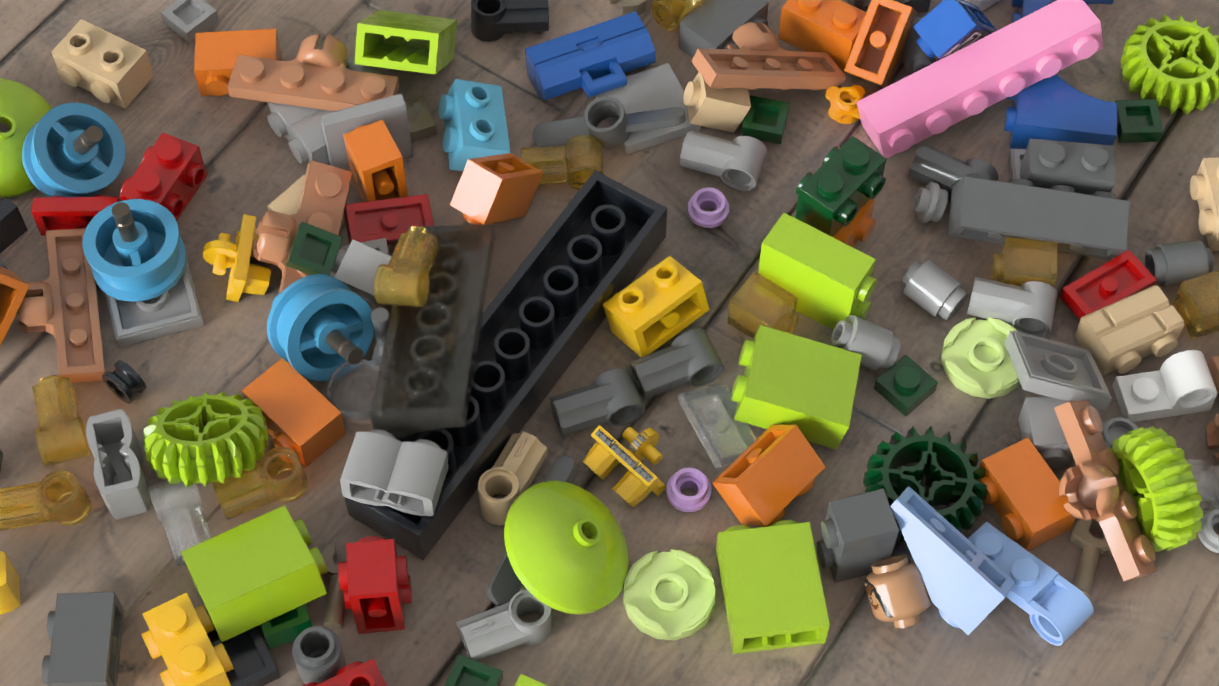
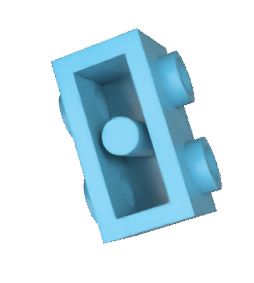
M455 79L447 95H442L438 112L440 119H444L445 132L442 147L444 152H448L449 169L464 171L468 159L510 153L502 87Z

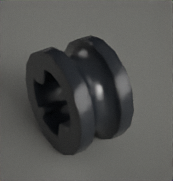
M118 360L114 364L115 370L113 372L106 371L102 375V379L118 398L127 404H131L135 399L133 394L137 391L142 393L146 389V384L131 366L122 360Z

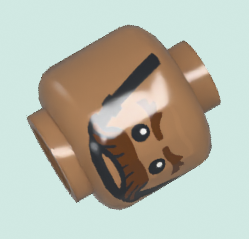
M896 555L873 563L871 566L873 571L865 578V588L875 618L884 622H893L895 628H905L919 623L922 620L920 614L931 606L932 601L915 562L909 561L907 555Z

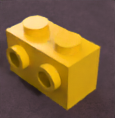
M671 256L655 267L650 268L644 275L603 303L611 332L641 358L651 354L710 310L702 281Z
M186 592L142 613L150 629L141 634L153 660L162 656L168 668L159 673L165 686H231L226 673L233 670L234 667L223 644L220 643L213 647L207 633L215 630L203 604L194 608Z

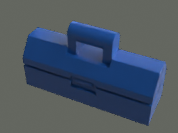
M636 11L525 48L527 76L539 98L543 100H548L583 88L588 98L626 86L627 79L624 73L656 62V51L650 34Z

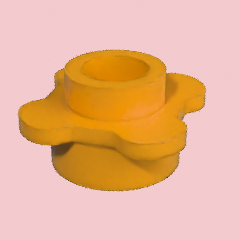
M859 85L842 88L836 86L829 87L825 94L826 99L830 101L829 116L842 124H851L861 119L856 102L863 99L865 89Z

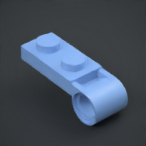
M985 522L968 538L971 543L1015 581L1006 597L1030 614L1032 626L1047 642L1056 646L1062 645L1094 613L1090 600L1080 589L988 522Z

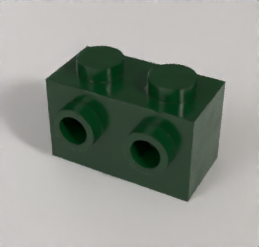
M851 136L841 147H833L825 157L822 166L814 174L812 172L807 173L798 184L796 189L798 200L795 218L833 237L843 226L845 227L853 221L858 211L869 200L874 199L880 193L886 182L883 174L887 158L854 136Z

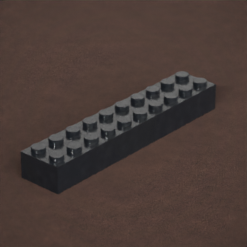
M595 170L389 432L401 442H415L420 439L429 440L447 452L448 470L434 516L408 514L389 506L368 505L345 497L349 516L387 539H394L397 545L424 560L477 490L480 476L494 466L512 434H518L605 319L606 313L603 303L632 283L665 239L667 207Z

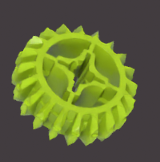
M1165 14L1159 21L1150 18L1145 25H1138L1133 34L1126 40L1120 60V67L1123 69L1122 80L1129 82L1130 93L1140 92V100L1156 99L1158 108L1161 106L1168 107L1171 115L1177 108H1180L1188 115L1194 107L1203 111L1209 103L1214 104L1219 99V35H1212V26L1202 28L1198 25V18L1191 23L1184 21L1182 14L1176 20H1171Z
M205 392L203 396L193 397L189 395L188 399L183 401L173 400L171 407L158 409V415L150 417L148 419V426L143 429L144 451L151 470L156 471L158 478H168L170 484H177L183 481L186 487H190L195 483H202L206 487L210 482L215 481L224 484L226 478L231 476L239 478L242 475V470H252L255 468L257 461L264 459V450L268 448V429L261 408L256 407L250 399L243 400L241 394L229 397L225 392H220L217 395H209L208 392Z
M1153 426L1145 429L1141 427L1131 430L1118 439L1113 440L1112 448L1110 449L1116 455L1120 465L1118 476L1124 491L1128 492L1136 503L1138 515L1135 518L1142 535H1145L1150 540L1154 551H1169L1196 539L1197 532L1201 531L1202 527L1200 519L1203 518V510L1199 503L1202 501V496L1197 490L1196 484L1198 481L1192 474V465L1188 464L1184 458V450L1177 448L1176 440L1172 436H1168L1162 428L1156 429Z

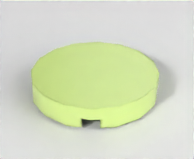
M976 317L968 318L952 327L944 340L941 355V364L946 377L961 391L971 396L987 399L1005 396L1018 388L1020 381L1005 346L1010 330L1017 331L1016 328L1002 320L990 317L987 320H976Z
M670 549V552L660 553L657 550L645 554L632 565L624 581L623 603L628 618L641 632L656 639L676 641L694 635L707 624L714 611L716 589L710 570L698 557L683 550Z

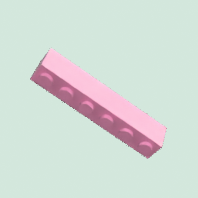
M1057 0L856 102L862 126L885 158L904 152L924 139L944 132L948 127L972 115L981 113L985 108L1007 97L1018 94L1021 90L1042 79L1052 77L1058 71L1082 59L1091 57L1103 49L1101 21L1083 0Z

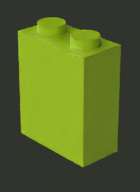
M378 10L357 23L355 64L436 75L454 60L457 19Z
M783 212L762 242L756 290L834 330L839 321L845 320L850 315L866 319L872 306V302L868 301L877 283V279L872 277L876 259Z
M760 325L753 341L745 340L739 357L738 365L745 366L743 376L737 375L731 394V400L738 402L734 420L768 429L771 425H797L807 441L837 450L850 426L862 354Z
M285 505L181 551L221 642L327 594L321 575L328 572L323 557L317 546L308 549L307 546L312 544V540L302 518L293 521Z
M781 520L767 527L751 528L747 525H737L723 532H718L715 552L732 654L826 643L830 623L810 522L797 523L793 520Z

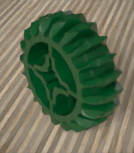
M912 426L908 430L906 438L895 432L891 436L889 443L882 441L877 446L876 454H872L868 459V471L864 473L863 484L867 488L865 493L884 489L890 507L908 486L932 507L937 505L948 506L949 502H955L950 507L936 511L961 533L962 529L969 531L974 525L975 518H978L983 511V500H985L987 495V485L977 481V479L985 476V469L977 467L979 462L978 453L965 454L967 448L965 440L955 445L950 442V431L945 433L942 438L934 436L932 426L926 429L925 435H919ZM919 462V463H918L917 465H915V466H910V467H905V466H903V465L908 464V463ZM923 474L926 476L925 485L929 486L926 498L924 496L925 487L921 486ZM895 518V521H896L897 526H898V528H899L898 538H899V540H900V542H901V541L904 540L905 538H904V536H903V534H902V532H901V529H900V527H899V525H898V522H897V520H896V518Z

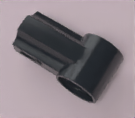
M471 0L472 34L481 41L491 42L502 38L505 32L549 31L548 0Z

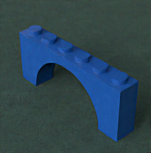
M1011 0V6L1018 7V12L1012 14L1011 23L1057 0ZM1083 0L1087 5L1113 3V0ZM1057 74L1044 78L1021 90L1018 94L1006 98L1012 100V107H1007L1004 119V131L1010 132V149H1026L1029 139L1112 146L1117 136V103L1086 95L1067 84Z

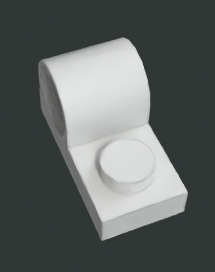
M1187 350L1172 355L1165 360L1159 371L1117 376L1112 385L1123 418H1127L1132 422L1210 411L1217 397V390L1204 354L1198 350Z

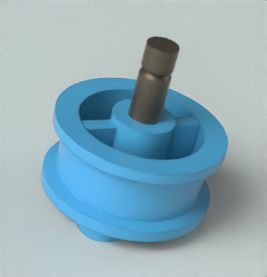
M65 103L49 110L28 132L22 148V160L27 176L34 186L48 197L56 195L92 197L98 195L118 177L124 166L126 155L124 139L115 122L100 109L84 103Z
M129 199L104 208L89 222L83 235L82 246L84 255L91 266V271L97 285L107 295L118 300L138 302L158 297L178 283L186 267L187 253L180 237L176 219L167 208L150 200Z
M326 274L305 276L290 284L274 298L267 321L268 340L273 350L281 358L289 362L303 377L315 381L332 380L352 370L367 353L374 335L371 318L372 310L362 297L350 291L339 279Z

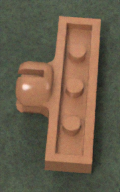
M747 22L739 26L732 36L736 45L728 44L727 49L698 48L691 61L703 77L705 83L709 87L716 89L747 88L755 90L758 88L781 90L811 89L819 91L821 89H828L831 86L841 88L846 79V75L827 52L783 50L778 46L777 38L769 27L760 22Z
M320 33L309 35L301 42L298 55L292 61L238 55L227 87L230 97L338 111L397 95L400 86L397 76L346 69L348 61L346 46L336 37L327 35L322 50L317 49L321 35Z
M311 160L307 165L297 213L287 215L270 210L260 220L256 231L259 239L258 242L254 241L253 253L257 260L277 265L282 270L279 293L283 292L284 289L298 279L309 276V274L285 266L297 228L301 222L339 235L352 176L351 171Z
M86 228L46 231L49 276L43 281L27 282L30 286L17 311V316L20 320L18 321V326L22 332H48L53 334L56 339L60 384L103 381L102 375L105 373L96 283L82 246Z
M1088 400L1068 401L1055 407V413L1076 464V467L1067 469L1060 480L1059 496H1067L1069 503L1063 505L1064 508L1075 518L1083 520L1095 519L1099 522L1123 581L1142 578L1157 572L1153 562L1156 558L1153 545L1145 535H1142L1135 518L1138 515L1136 503L1132 496L1124 491L1118 476L1120 473L1118 459L1113 451L1107 448L1100 432L1103 429V424L1099 413L1093 406H1090Z

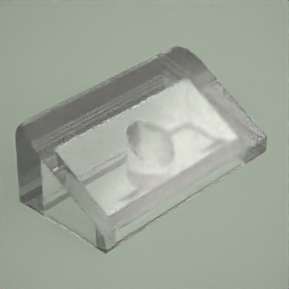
M716 384L684 392L677 397L678 402L716 469L726 470L757 440L749 424L734 420L737 403L731 400V392L726 385Z

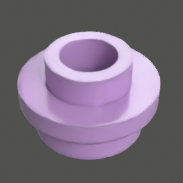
M709 187L702 188L690 198L687 209L688 216L693 223L700 227L714 228L727 220L729 203L721 191ZM704 209H712L713 211L707 212Z
M683 468L670 477L666 487L668 501L674 508L682 512H696L703 509L709 503L712 493V486L707 476L695 468ZM685 488H691L697 494L685 496L681 491Z

